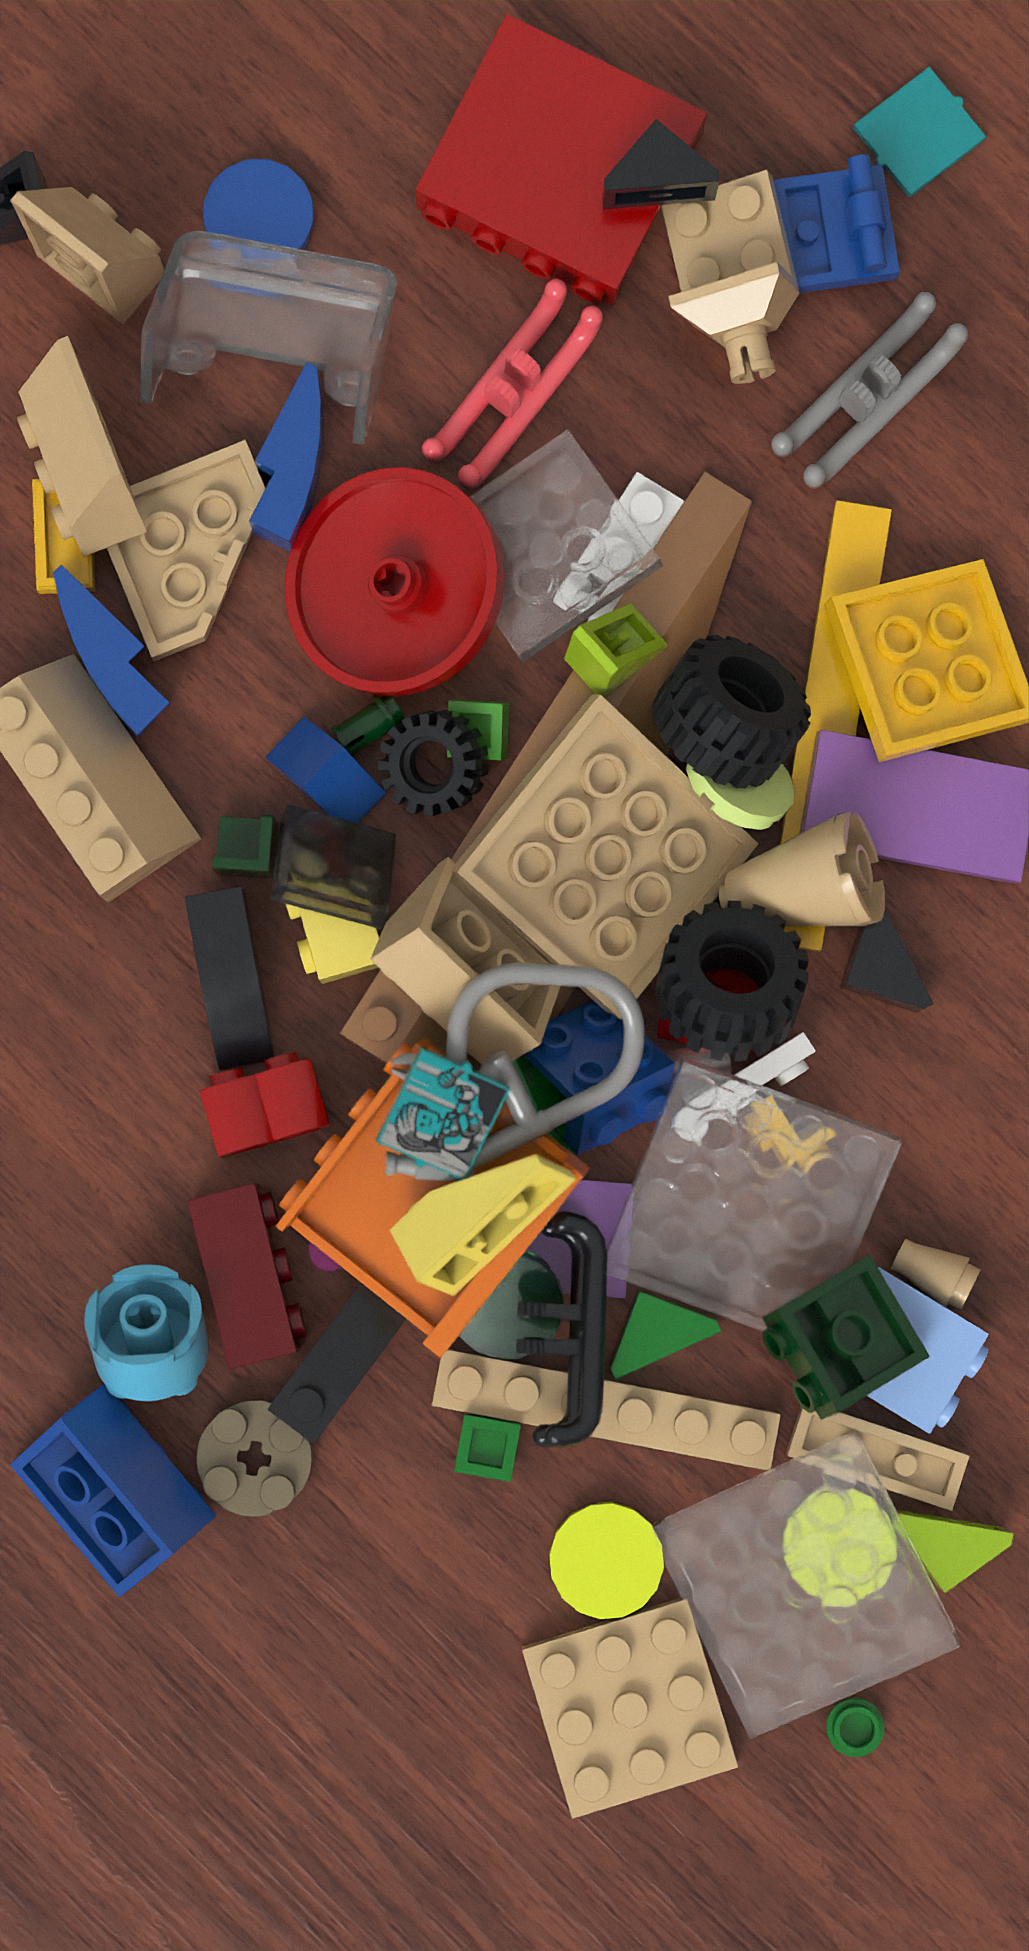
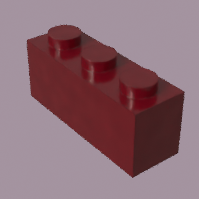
M253 1183L187 1200L228 1369L299 1351L298 1339L307 1337L299 1303L289 1305L284 1283L293 1281V1276L285 1247L275 1250L270 1227L276 1226L279 1219L272 1193L262 1194L259 1183Z

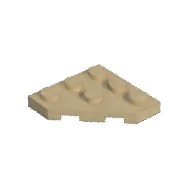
M246 440L130 486L147 532L109 546L107 550L154 662L207 640L251 538L253 530L251 529L249 519L266 488Z

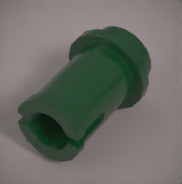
M373 695V703L337 726L331 727L339 743L352 757L386 735L393 726L403 723L402 720L405 719V716L392 696H382L379 698L378 695Z

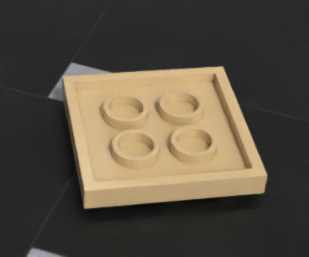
M686 1596L632 1612L622 1618H612L522 1646L523 1656L572 1819L739 1768Z

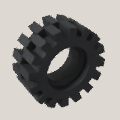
M434 710L409 716L402 720L403 723L395 725L390 729L388 734L391 738L382 741L379 750L385 752L386 757L385 759L378 760V771H387L388 778L381 780L384 789L392 787L396 793L391 799L397 805L405 802L408 804L406 811L412 814L424 812V816H435L466 805L473 800L472 795L481 791L484 783L480 782V779L488 775L489 765L482 764V757L489 755L487 745L479 747L476 739L482 737V734L477 728L470 730L466 726L470 720L464 716L453 717V711L441 710L434 712ZM426 741H435L442 744L452 757V772L449 778L442 784L428 783L421 778L416 770V752Z

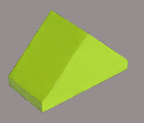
M629 603L580 625L572 634L564 660L594 694H601L606 698L659 655L668 644L639 611Z
M895 1508L890 1509V1517L895 1529L934 1584L944 1593L1012 1545L1014 1533L1004 1527Z

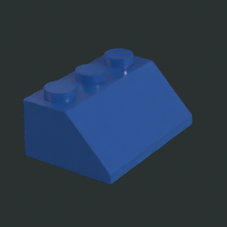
M105 1384L101 1385L57 1420L10 1464L119 1598L178 1551L216 1517L214 1512L205 1503L201 1493L189 1484L170 1461L163 1447L150 1437L131 1414L127 1404L121 1398H117L109 1393Z

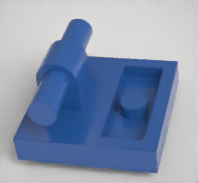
M867 154L850 157L847 160L848 169L773 180L800 293L897 280L900 274L883 164L871 166L870 156Z

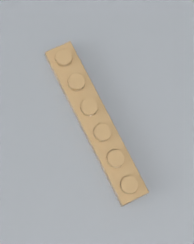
M448 1349L440 1360L432 1406L534 1426L553 1424L562 1420L566 1413L568 1372ZM604 1379L601 1419L591 1437L771 1471L781 1414L764 1409Z

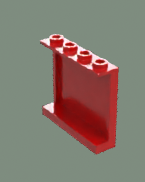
M506 14L415 189L417 209L422 211V217L432 225L443 230H450L453 226L471 235L472 242L488 253L500 255L504 251L522 260V267L529 273L546 280L554 276L572 285V292L587 302L600 304L601 301L615 306L619 297L620 287L662 205L603 210L602 193L604 179L655 119L695 150L704 132L707 112Z

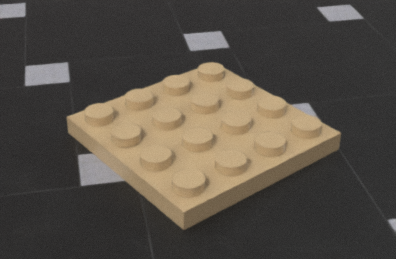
M591 694L455 863L451 872L553 965L585 966L605 971L623 982L637 1000L659 972L665 944L668 943L669 934L676 924L682 926L684 916L692 910L702 915L704 905L712 903L719 895V886L725 884L726 873L742 865L759 843L742 827L732 824L715 814L710 809L714 802L705 793L699 797L693 790L688 776L601 694ZM578 986L606 1012L613 1014L618 1019H622L618 1008L607 996L597 990Z

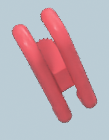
M552 279L546 284L540 301L437 435L426 439L422 445V453L427 460L431 462L441 461L460 442L488 404L504 414L506 419L470 464L462 466L458 471V481L467 489L478 487L492 473L588 349L601 327L603 321L602 311L596 306H587L583 309L580 319L570 336L541 372L540 365L528 353L552 323L565 301L567 287L562 280Z

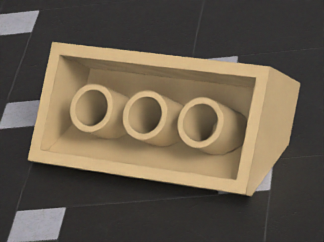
M75 654L18 675L0 688V751L101 898L109 903L201 840L192 824Z

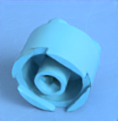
M137 1265L125 1268L112 1276L113 1282L107 1285L100 1293L97 1288L89 1298L84 1315L85 1330L95 1367L107 1390L117 1398H128L137 1401H156L173 1395L181 1396L191 1392L198 1383V1376L203 1371L209 1355V1339L198 1292L192 1284L189 1286L180 1279L177 1272L160 1265Z

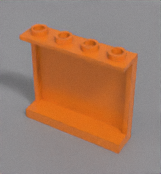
M424 1038L416 1043L413 1048L407 1043H403L383 1069L391 1077L378 1093L369 1088L348 1114L356 1122L342 1139L335 1133L321 1148L313 1160L321 1168L309 1183L300 1178L285 1195L279 1206L286 1213L277 1223L276 1227L282 1232L289 1226L294 1228L428 1335L422 1344L441 1358L589 1171L590 1167L549 1134H545L474 1169L475 1175L537 1155L570 1170L576 1180L454 1296L417 1282L390 1229L408 1212L414 1203L421 1200L429 1191L455 1183V1181L415 1179V1176L395 1173L394 1176L385 1175L386 1152H396V1155L402 1153L377 1143L376 1137L404 1082L402 1078L391 1072V1067L408 1068V1064L392 1065V1059L403 1053L417 1054L420 1047L434 1053H440L441 1056L446 1058V1053L429 1039ZM505 1101L487 1136L515 1123Z

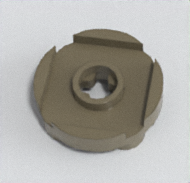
M264 1399L243 1400L222 1410L204 1429L199 1440L196 1456L197 1470L203 1482L205 1493L224 1509L232 1513L257 1517L287 1507L300 1493L310 1476L313 1463L312 1443L267 1410L273 1401ZM252 1441L262 1443V1453L271 1455L270 1465L260 1466L257 1474L247 1472V1463L239 1461V1451L249 1450Z

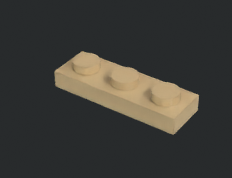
M801 1406L785 1453L789 1457L950 1511L953 1510L969 1460V1455L843 1412L821 1420L816 1411L809 1413Z

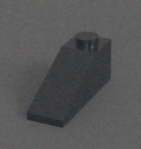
M361 1283L267 1410L314 1444L406 1318Z

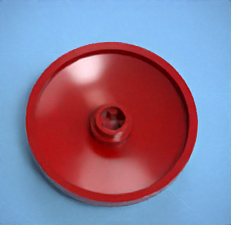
M391 467L363 473L344 482L327 494L315 506L299 529L288 557L285 573V603L291 628L298 643L310 660L328 676L346 686L379 696H403L423 692L445 682L461 671L479 652L489 637L497 620L504 592L505 577L502 550L497 534L484 511L469 495L446 479L430 472L406 467Z

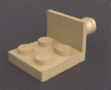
M764 170L718 185L715 201L662 205L681 288L680 293L668 296L670 306L694 327L726 348L731 382L735 384L754 382L753 372L759 371L761 379L775 373L774 361L771 360L766 339L767 333L778 329L800 293L773 177L768 170Z

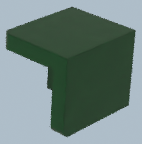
M265 814L261 815V819L220 816L217 856H212V869L217 875L274 879L278 828L275 817Z

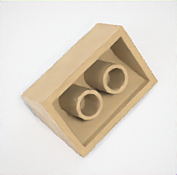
M68 336L58 339L18 391L26 414L18 416L17 420L28 447L32 449L39 446L43 459L35 461L34 465L46 494L56 491L60 504L51 507V511L63 540L74 536L83 556L143 534L147 530L97 400Z
M449 857L435 867L386 922L370 958L387 978L393 980L421 1007L427 1016L434 1019L447 1032L450 1014L455 1001L463 989L481 973L496 966L510 963L552 964L451 872L455 863ZM517 983L508 984L491 991L478 1003L472 1013L468 1030L467 1054L473 1056L483 1065L488 1057L497 1052L507 1051L511 1061L539 1046L561 985Z

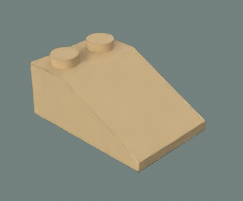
M73 187L18 191L11 199L37 256L122 324L128 320L164 277L165 271L158 256L161 252L160 247L140 229L135 228L129 233L114 221L118 217L117 213L96 194L92 193L87 199Z

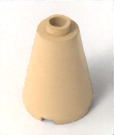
M850 812L839 813L728 871L725 876V884L719 886L718 893L721 908H727L729 900L741 901V908L752 910L753 904L765 907V916L772 918L777 914L786 921L785 926H868L882 921L885 911V890L883 880L873 882L871 864L879 862L869 830L857 813L851 815Z

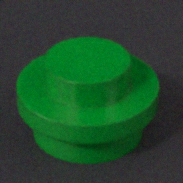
M849 1697L837 1702L831 1708L826 1719V1733L829 1741L837 1751L850 1757H862L873 1752L881 1743L884 1735V1721L879 1710L870 1701L860 1697Z

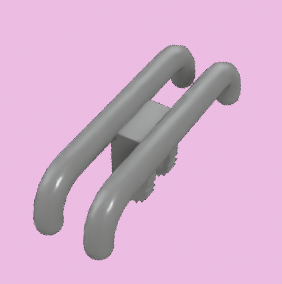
M929 292L919 293L899 319L784 432H780L773 437L771 447L774 454L778 457H787L803 445L840 407L857 421L815 464L806 467L803 479L808 487L813 489L819 488L835 476L949 363L968 339V330L965 325L961 323L950 325L939 341L901 378L900 371L897 370L896 366L889 359L919 330L936 307V299L933 294Z

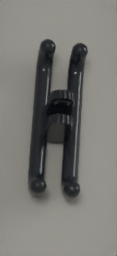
M567 1211L558 1212L553 1215L541 1232L546 1237L562 1239L571 1250L570 1304L517 1303V1316L524 1317L525 1320L551 1319L569 1322V1339L544 1340L541 1337H524L523 1339L516 1340V1353L568 1356L566 1413L562 1420L557 1423L540 1424L534 1429L532 1435L534 1442L538 1446L546 1448H563L580 1444L595 1431L600 1423L603 1410L608 1257L606 1241L598 1226L586 1216Z

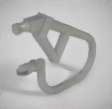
M510 963L496 966L481 973L463 989L455 1001L450 1014L446 1046V1058L459 1064L462 1061H466L469 1023L474 1009L491 991L508 984L580 986L597 990L615 1004L624 1024L623 1051L614 1070L598 1084L543 1111L536 1112L507 1051H500L488 1057L478 1072L510 1087L505 1102L515 1123L486 1137L467 1178L475 1176L474 1169L551 1132L553 1128L613 1099L630 1083L641 1062L645 1027L640 1006L635 996L623 982L605 971L592 967ZM403 1053L393 1058L391 1061L392 1065L408 1064V1068L391 1067V1072L405 1080L417 1054ZM386 1152L385 1175L394 1176L395 1173L415 1176V1179L461 1181V1179L427 1164L424 1167H417L414 1158L405 1154L396 1155V1152Z

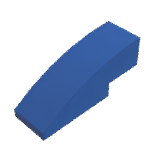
M306 362L255 459L259 474L270 481L249 519L253 534L289 552L299 529L310 514L318 487L323 455L324 412L321 384L317 366Z
M60 565L53 574L60 606L74 645L91 679L113 711L139 737L170 706V702L131 665L145 650L144 645L71 573Z

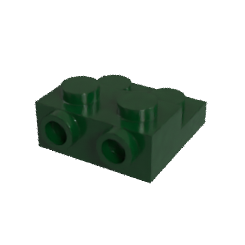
M871 1255L862 1258L761 1317L767 1326V1329L762 1332V1338L767 1350L778 1361L786 1359L797 1378L792 1383V1390L796 1400L805 1411L809 1413L816 1411L821 1420L841 1412L930 1357Z

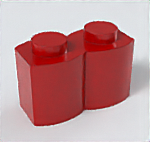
M291 1052L265 1060L266 1071L244 1077L242 1068H236L209 1077L211 1087L199 1091L219 1158L237 1155L331 1127L310 1058L299 1061L297 1052Z

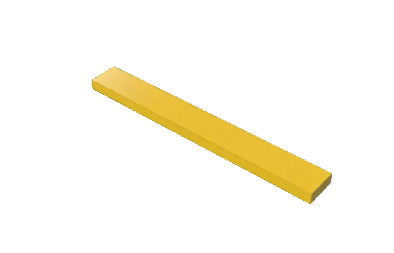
M838 500L834 504L804 689L807 696L805 702L811 709V716L808 719L810 725L795 746L790 776L795 788L794 802L784 815L780 844L800 834L816 732L826 730L856 736L860 706L824 604L832 596L880 585L892 509ZM785 926L784 930L786 932L795 930L801 938L799 949L815 952L822 950L825 926Z

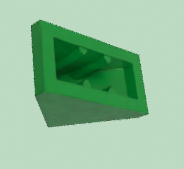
M637 1290L609 1367L615 1379L620 1378L721 1332V1329L713 1318Z

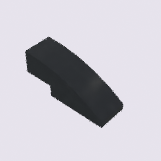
M242 887L185 896L198 974L218 1069L261 1063L275 1057L245 890Z

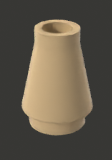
M908 1239L904 1240L891 1267L892 1270L903 1275L940 1305L946 1308L949 1304L959 1310L962 1309L981 1269L969 1264L970 1257L916 1244Z

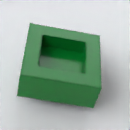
M464 1413L454 1472L511 1482L521 1423Z

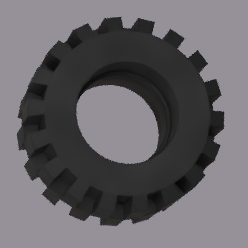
M708 635L706 639L699 638L693 642L656 693L657 695L652 704V708L655 711L653 715L655 726L662 730L660 737L666 745L672 747L675 751L673 754L680 761L686 762L693 767V771L701 776L706 775L712 778L716 783L724 786L730 783L735 788L745 789L748 785L753 787L763 785L766 780L773 776L808 730L810 725L808 719L811 716V709L805 702L807 696L803 688L796 684V678L789 670L779 664L780 661L771 654L768 655L761 651L760 647L750 642L746 644L738 638L727 636L724 639L719 635Z
M729 900L727 908H720L717 902H712L704 905L702 915L695 910L686 914L683 918L682 926L676 924L669 934L655 988V999L660 1000L658 1012L662 1021L671 1020L669 1032L677 1040L685 1036L688 1039L686 1048L697 1054L702 1047L711 1051L709 1058L721 1061L724 1053L733 1054L734 1061L747 1060L751 1050L759 1057L770 1051L772 1042L779 1045L787 1037L789 1028H793L808 983L809 972H806L809 960L806 950H799L801 938L796 931L786 932L784 930L786 921L777 914L772 918L765 916V907L753 904L752 910L741 908V901ZM717 968L735 969L749 976L758 985L759 989L745 994L726 992L714 986L703 973Z

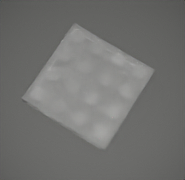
M683 1057L608 1243L607 1275L764 1331L767 1329V1326L761 1317L852 1264L901 1148L902 1140L898 1135Z
M857 1430L651 1524L652 1527L650 1529L663 1553V1562L681 1599L686 1600L696 1629L750 1739L960 1648L961 1640Z

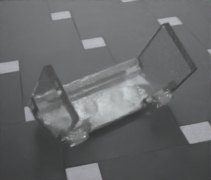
M193 231L183 234L174 243L142 327L140 402L152 403L164 369L185 375L198 373L213 364L218 350L303 367L306 362L317 366V369L325 371L324 389L331 398L346 406H356L353 443L364 445L380 389L395 304L397 279L389 269L378 264L206 231Z

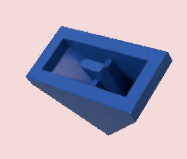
M305 717L265 757L347 835L386 795V792L342 745Z

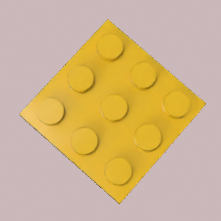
M984 559L832 596L824 604L879 762L1029 723V685Z

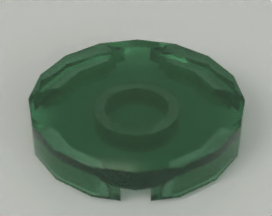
M526 1250L459 1336L473 1350L494 1359H518L530 1355L516 1353V1340L523 1339L524 1337H541L544 1340H552L562 1321L551 1319L525 1320L524 1317L517 1316V1303L563 1304V1289L559 1278L557 1279L556 1274L551 1270V1266L541 1256Z

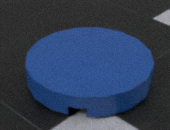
M246 159L227 167L211 183L203 202L204 227L213 249L229 265L242 270L246 268L248 270H257V272H273L291 264L307 248L314 226L313 200L305 182L288 166L270 159Z

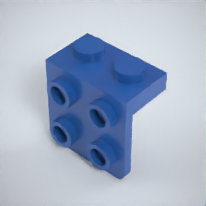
M591 1000L549 1020L541 1044L523 1056L568 1099L598 1084L614 1070L623 1051V1020L606 1012L594 1000ZM645 1035L641 1062L630 1083L613 1099L566 1122L564 1142L577 1155H580L598 1145L609 1144L619 1134L643 1122L649 1123L657 1119L666 1111L675 1062Z

